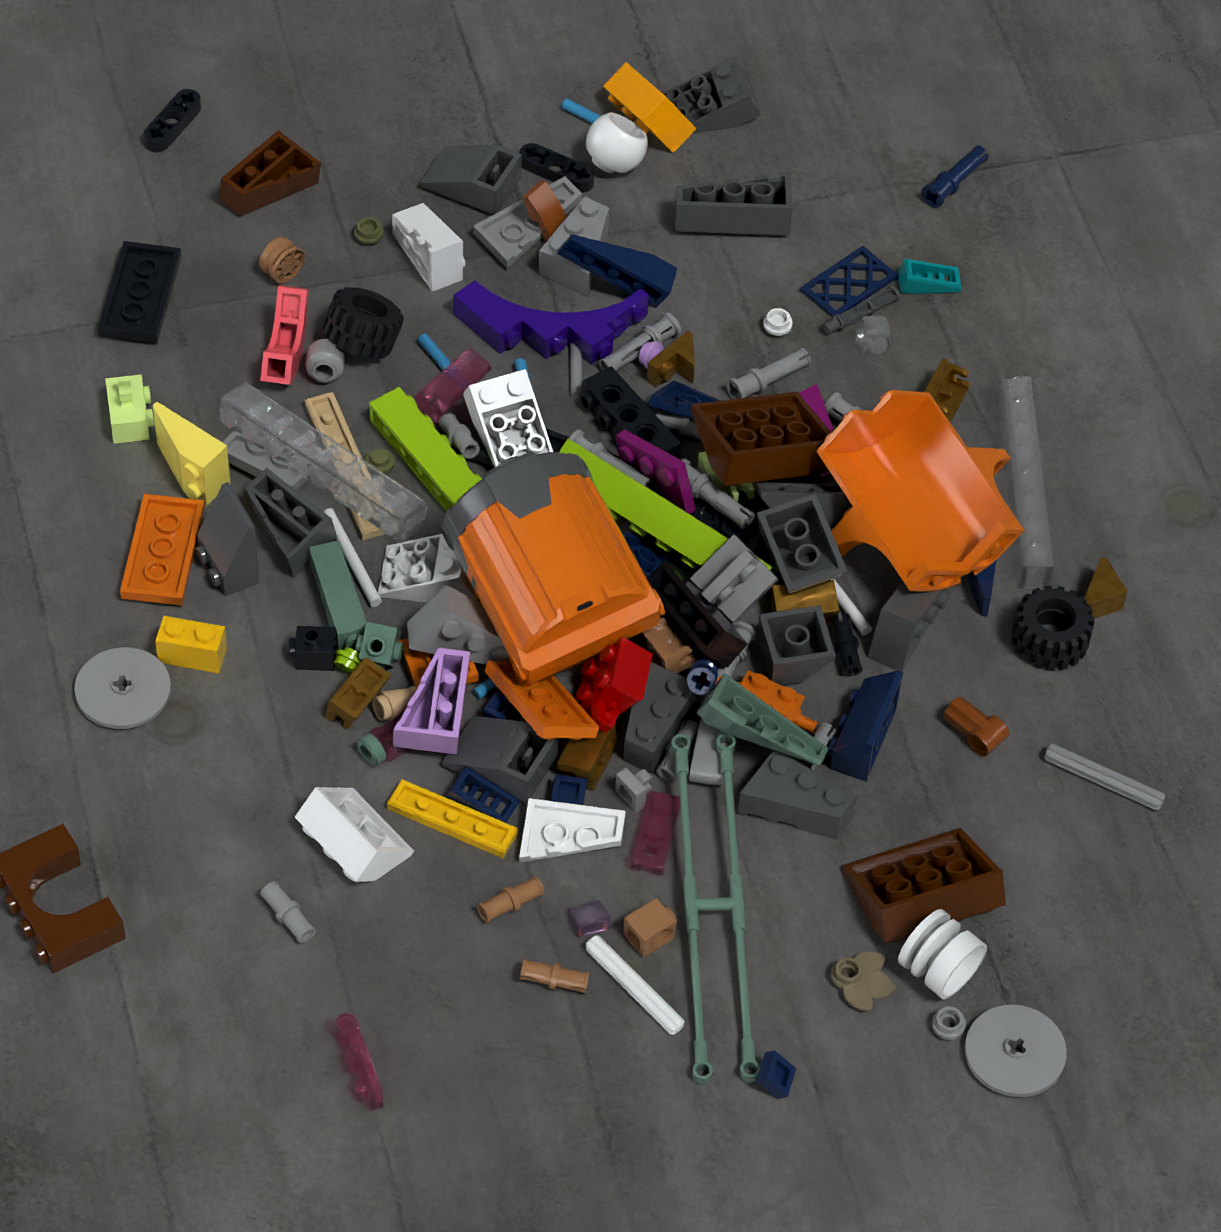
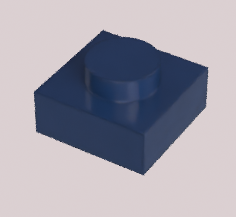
M555 774L551 801L584 805L587 778Z
M777 1051L765 1052L757 1082L777 1099L786 1098L789 1095L796 1068Z

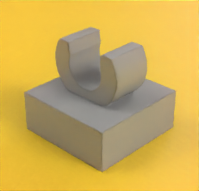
M625 768L616 774L615 792L636 813L645 807L646 793L652 789L648 782L652 781L653 777L645 769L639 771L634 776Z

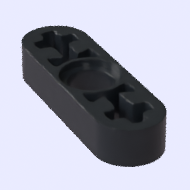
M192 89L179 91L144 130L145 147L149 151L162 152L168 149L201 111V99L197 91ZM172 117L180 119L179 122L174 124L166 122L168 118Z
M529 143L521 147L519 154H522V168L552 182L565 176L581 193L588 192L593 188L594 170L590 166L539 144ZM552 165H561L562 167H564V169L561 171H553L549 167H551Z

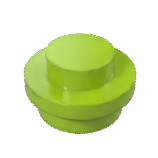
M345 647L344 650H336L334 653L336 658L333 663L342 670L352 674L362 660L359 659V652Z

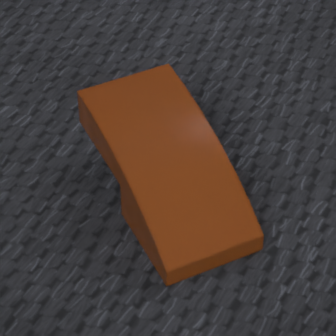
M541 180L523 198L530 220L539 222L544 243H546L567 217L552 189L546 181Z

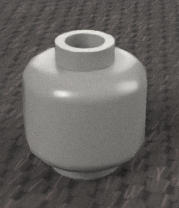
M319 339L313 342L306 354L305 367L308 375L321 383L337 380L342 375L344 369V350L338 348L336 344L331 343L328 339Z

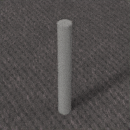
M570 344L571 398H580L582 390V354L574 344Z

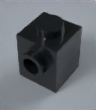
M297 626L296 638H290L289 656L295 657L296 670L334 671L335 627Z

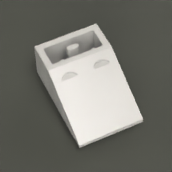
M526 369L467 387L463 393L472 422L494 467H497L498 464L510 457H519L531 452L535 454L553 452Z
M443 534L386 546L378 589L380 597L428 602L445 585H448L475 600L477 599L469 579L454 551L447 545Z

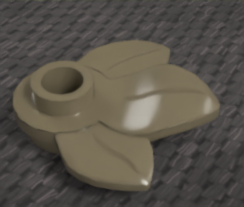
M871 951L861 952L855 958L845 957L840 959L832 967L831 979L833 983L843 989L845 1000L858 1010L871 1011L873 999L886 998L896 991V986L892 980L880 971L885 961V956ZM849 973L853 977H844L842 974Z

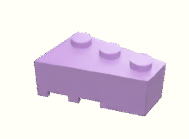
M437 649L420 680V685L413 697L410 698L403 716L393 729L394 747L457 755L469 670V651Z

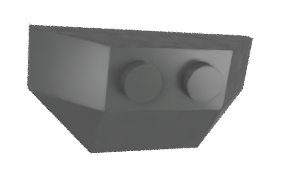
M755 483L757 492L770 508L816 493L830 529L834 528L841 521L845 511L853 507L838 484Z

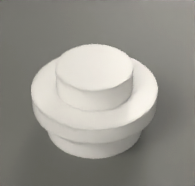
M772 309L764 317L763 327L769 334L782 336L789 333L792 329V318L784 309Z

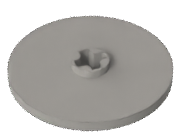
M120 647L103 651L89 659L76 677L74 690L78 707L89 720L107 728L129 729L148 723L162 712L170 698L171 682L166 667L156 656L141 649ZM120 685H126L125 691H119Z
M1002 1005L987 1010L972 1023L965 1041V1056L974 1076L987 1088L1006 1096L1028 1097L1042 1093L1056 1083L1064 1070L1067 1048L1059 1028L1043 1013L1022 1005ZM1016 1047L1022 1049L1021 1052H1017L1015 1055L1010 1053V1049H1015Z

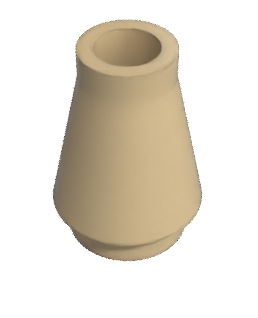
M411 686L409 688L378 692L377 696L372 700L375 716L380 721L387 720L391 722L403 714L417 687Z

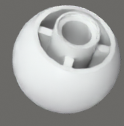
M607 113L596 119L590 126L586 138V148L593 157L592 162L608 173H613L614 171L626 173L637 167L643 160L648 145L645 132L629 119L616 113Z

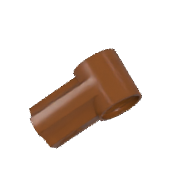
M963 697L955 698L944 711L943 719L966 736L971 749L980 756H987L1009 737V730L1000 718L994 715L987 717Z

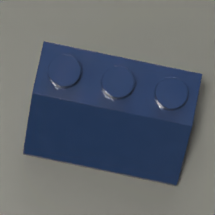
M897 670L865 678L860 690H853L848 705L851 707V711L849 714H843L838 727V731L841 732L839 739L833 737L828 750V756L832 757L830 770L867 782L897 710L904 672Z

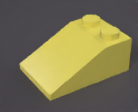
M159 402L154 403L153 412L157 445L183 492L190 499L204 500L205 506H208L216 498L222 484L227 482L230 484L227 445Z

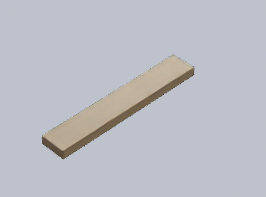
M330 392L304 399L305 408L323 450L326 452V457L362 541L391 533L390 521L334 393Z

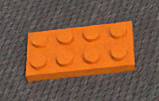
M143 494L120 589L121 599L183 606L198 541V532L201 528L205 510L204 500Z
M488 660L485 673L539 737L546 740H553L554 738H570L573 740L596 738L599 726L553 674L533 684L520 681L511 661Z

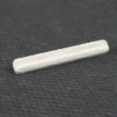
M595 935L587 941L586 951L669 1034L675 1035L684 1027V1019L600 936Z

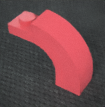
M285 285L278 286L274 326L269 346L263 351L260 381L287 385L294 381L298 372L306 336L309 289Z

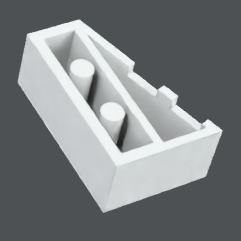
M424 203L392 214L393 235L431 292L463 280V267H465L463 241Z

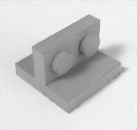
M733 535L690 578L702 590L701 594L709 603L716 605L732 622L738 621L779 580L736 535Z

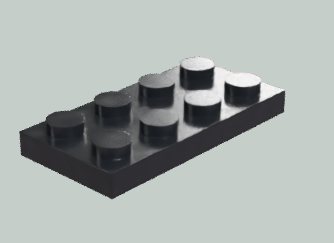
M129 241L123 242L98 327L99 336L158 343L182 257L181 248Z

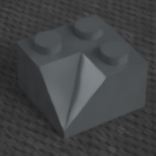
M821 605L759 614L757 639L769 680L780 685L803 682L835 660L836 655Z

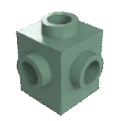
M366 622L364 635L359 634L356 644V651L360 653L359 659L363 660L367 657L384 670L385 666L394 668L395 661H400L403 652V643L399 642L402 630L391 626ZM382 643V650L377 652V646Z

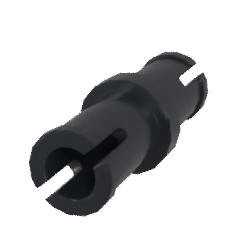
M841 613L843 625H840L838 614H836L830 620L836 639L834 649L839 653L843 675L852 676L850 668L852 664L856 676L863 670L857 650L859 648V641L853 634L850 615Z

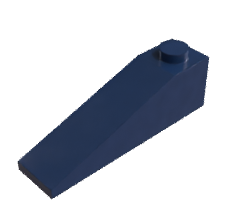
M573 234L558 248L556 253L631 295L641 288L649 294L648 304L655 308L670 295L677 272V267L653 254Z

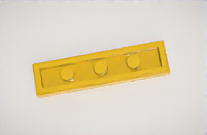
M403 779L387 802V810L503 859L518 835L517 827Z

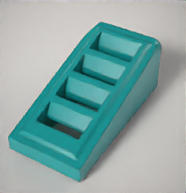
M904 258L897 273L900 293L960 292L962 289L958 267Z

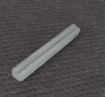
M1051 743L1046 750L1044 757L1046 761L1154 810H1159L1164 803L1165 794L1061 746Z

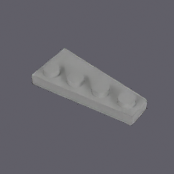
M565 176L549 184L566 215L582 200V193ZM524 199L473 225V234L506 268L510 267L543 237L539 222L530 220Z

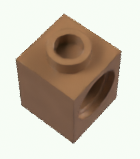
M656 898L624 917L623 935L640 956L644 958L675 939L677 919L673 911L667 906L664 907Z

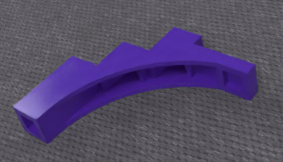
M475 280L453 295V314L499 354L515 347L523 340L544 359H548L553 354L563 351L567 345L570 347V344H574L581 351L582 358L592 365L610 355L613 351L614 337H619L625 329L646 317L648 314L649 294L640 288L620 303L605 308L583 312H549L527 308L507 301L490 292Z

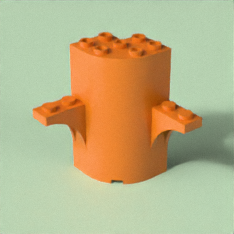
M890 390L882 395L880 402L872 411H849L843 416L842 422L837 428L825 437L824 443L816 451L853 505V507L845 511L841 521L831 529L841 556L843 557L851 549L863 543L874 546L888 558L909 591H938L960 584V578L963 575H967L971 571L974 575H977L986 569L1025 531L1002 498L994 480V476L1011 457L1005 449L967 447L929 392Z

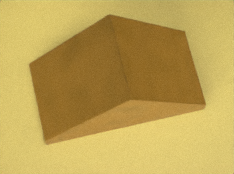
M1104 557L1100 558L1085 595L1087 600L1086 606H1091L1094 619L1123 610L1127 595V589L1108 559Z

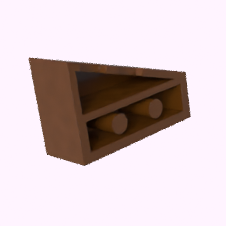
M277 130L221 178L219 200L241 216L318 184L321 162Z

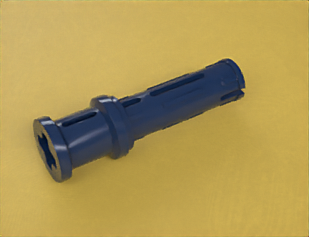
M980 145L975 146L949 171L939 173L932 184H927L922 188L921 195L923 200L933 208L943 205L944 199L948 195L955 194L958 191L959 184L983 162L988 160V153L980 157L986 149Z
M700 651L701 654H699L698 660L690 667L687 684L689 689L695 694L705 695L715 687L718 677L717 661L711 658L710 660L707 659L708 656Z

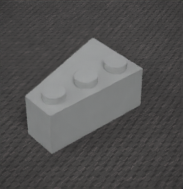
M584 196L539 250V274L588 297L595 274L556 253L558 248L571 234L605 242L608 233L609 207Z
M445 585L407 622L409 649L435 654L438 648L469 651L470 662L487 665L488 660L510 661L509 655L482 604L448 585Z

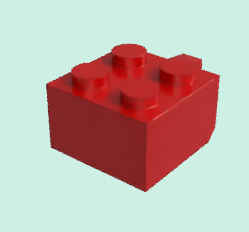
M623 636L613 645L608 644L596 656L590 657L585 661L581 669L583 674L581 686L576 693L577 702L595 721L599 729L605 733L614 727L618 716L644 699L653 655Z

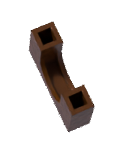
M64 824L0 853V889L3 888L7 895L4 897L7 907L12 915L18 913L21 918L19 925L27 940L30 938L34 940L36 944L34 951L42 965L47 963L53 974L126 939L123 920L109 897L66 915L47 913L33 902L36 892L44 883L81 865L78 847Z

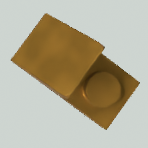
M689 330L648 362V383L656 388L663 381L670 380L675 372L690 383L694 382L693 333Z

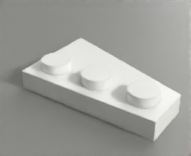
M529 798L519 863L621 846L626 811Z

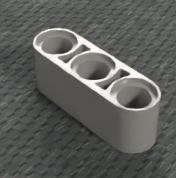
M702 718L694 748L689 781L721 787L723 774L721 773L720 754L716 751L717 737L724 732L718 728L710 727ZM728 742L720 743L722 746L728 747L730 745V743Z

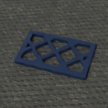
M861 246L804 284L799 290L832 317L835 314L839 315L855 307L863 299H868L896 280L898 274L866 249L865 246ZM862 255L868 260V264L851 263V261ZM839 269L847 270V279L830 278V275ZM851 270L868 271V280L851 279ZM873 271L883 272L887 275L880 281L872 280ZM817 284H825V293H814L811 288ZM829 285L846 286V295L829 294ZM851 286L868 287L867 290L858 296L851 295ZM829 301L846 302V304L835 310L829 305Z

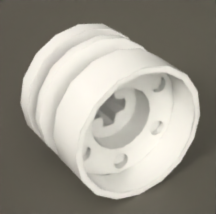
M939 909L927 916L911 933L900 951L898 963L906 969L911 968V974L919 978L926 974L925 985L940 998L947 999L959 991L976 972L985 957L987 945L968 930L959 934L960 923L955 919L950 920V915L946 911Z

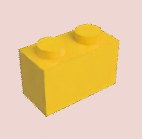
M163 616L155 640L157 658L163 664L219 674L227 651L225 626Z

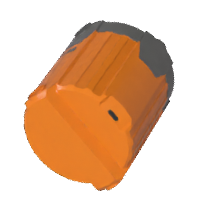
M531 452L502 461L497 467L486 472L484 478L466 491L453 507L448 508L443 523L440 524V529L447 545L454 551L503 643L520 681L533 684L554 673L584 664L588 658L596 656L608 644L613 645L620 637L623 636L629 639L658 625L660 617L665 614V609L658 593L651 587L593 482L588 466L576 454L560 452L535 454Z

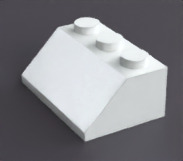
M315 787L295 816L303 826V831L309 837L316 839L323 847V852L329 858L336 860L344 869L343 873L354 882L376 881L409 858L414 852L354 788Z

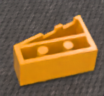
M627 62L603 85L610 93L607 99L616 108L620 109L623 106L621 111L632 122L637 119L634 123L645 134L650 131L672 153L697 129L664 94Z

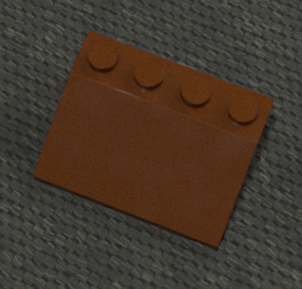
M798 392L691 404L690 410L711 469L725 486H736L738 484L764 482L766 480L782 478L789 479L797 476L830 472L816 451L824 443L825 437L831 431Z
M962 828L842 865L843 872L871 927L886 944L898 942L910 936L927 916L939 909L946 911L950 915V920L955 919L960 922L964 918L980 913H988L995 908L1006 905L1003 871Z

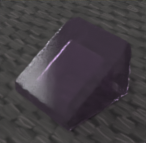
M600 900L568 908L579 938L610 929V915Z

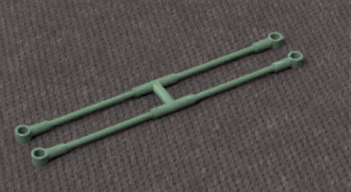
M722 733L717 737L716 751L720 754L721 773L724 775L731 866V876L729 877L730 897L697 898L696 877L693 876L687 775L689 773L688 753L691 741L685 734H677L672 738L671 752L675 755L676 774L679 776L685 866L683 889L686 931L689 933L696 1034V1040L694 1041L695 1064L692 1070V1079L697 1084L704 1085L710 1082L713 1068L708 1062L707 1041L704 1039L697 933L699 932L698 911L731 910L732 927L736 934L743 1039L741 1040L742 1064L739 1076L745 1083H754L757 1081L760 1065L756 1061L754 1039L751 1038L744 931L746 930L742 876L739 875L733 796V752L736 740L734 736ZM728 742L730 743V746L725 747L722 746L720 743ZM683 743L685 747L679 748L676 744ZM752 1068L756 1073L749 1075L744 1070ZM704 1069L708 1074L700 1076L696 1071Z

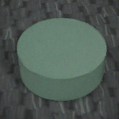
M367 733L357 740L358 750L367 763L377 766L386 760L385 750L374 735Z

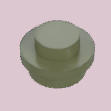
M365 217L359 220L355 226L354 235L361 243L374 244L382 239L383 227L377 219Z
M373 449L365 456L366 469L373 476H387L395 466V457L387 449Z

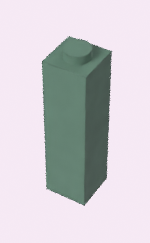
M338 540L309 547L310 568L330 627H335L336 647L341 650L349 647L356 651L359 634L364 635L366 619L340 542Z

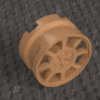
M278 237L271 241L263 250L259 266L261 270L270 275L276 282L286 283L301 270L305 261V253L287 237L285 239Z

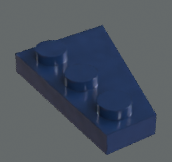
M674 380L651 395L649 406L693 419L690 410L691 404L721 400Z

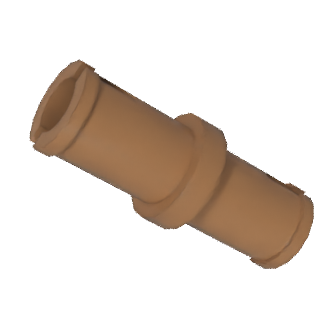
M533 876L515 887L507 886L501 889L500 894L477 904L480 917L487 923L508 911L515 912L519 910L522 904L544 895L543 885L538 877Z
M524 958L520 980L549 985V989L553 990L556 987L585 994L590 972L560 967V963L554 962V965H549Z

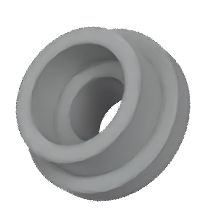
M944 1007L934 1014L932 1029L939 1037L953 1040L959 1038L964 1033L966 1021L958 1009ZM951 1023L954 1027H947L943 1024Z

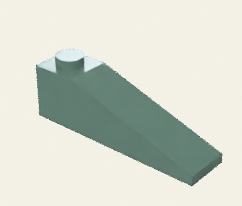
M725 673L703 700L697 711V714L710 727L718 728L729 735L818 766L823 762L828 751V747Z

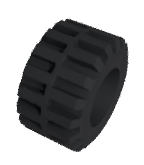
M345 287L344 289L337 290L334 294L322 329H324L323 333L329 338L328 340L331 343L336 344L338 348L349 354L361 358H385L392 352L403 325L404 316L392 301L378 293L358 287Z
M1050 585L1044 586V590L1035 588L1032 590V594L1027 593L1024 595L1022 601L1017 606L1012 629V643L1016 645L1015 650L1019 655L1024 654L1023 660L1027 663L1034 662L1035 667L1040 669L1042 666L1048 667V670L1055 671V667H1059L1061 670L1068 669L1069 664L1072 666L1078 664L1079 659L1084 658L1089 648L1095 622L1094 616H1092L1093 610L1091 606H1086L1087 600L1083 596L1078 598L1076 596L1077 592L1070 590V592L1065 591V587L1058 586L1057 589H1052ZM1041 625H1055L1062 628L1064 631H1051L1044 628Z

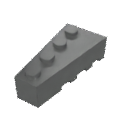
M790 172L780 173V178L768 179L767 175L756 176L755 181L740 182L739 178L729 179L724 185L705 182L681 185L676 188L675 231L790 235L792 217Z

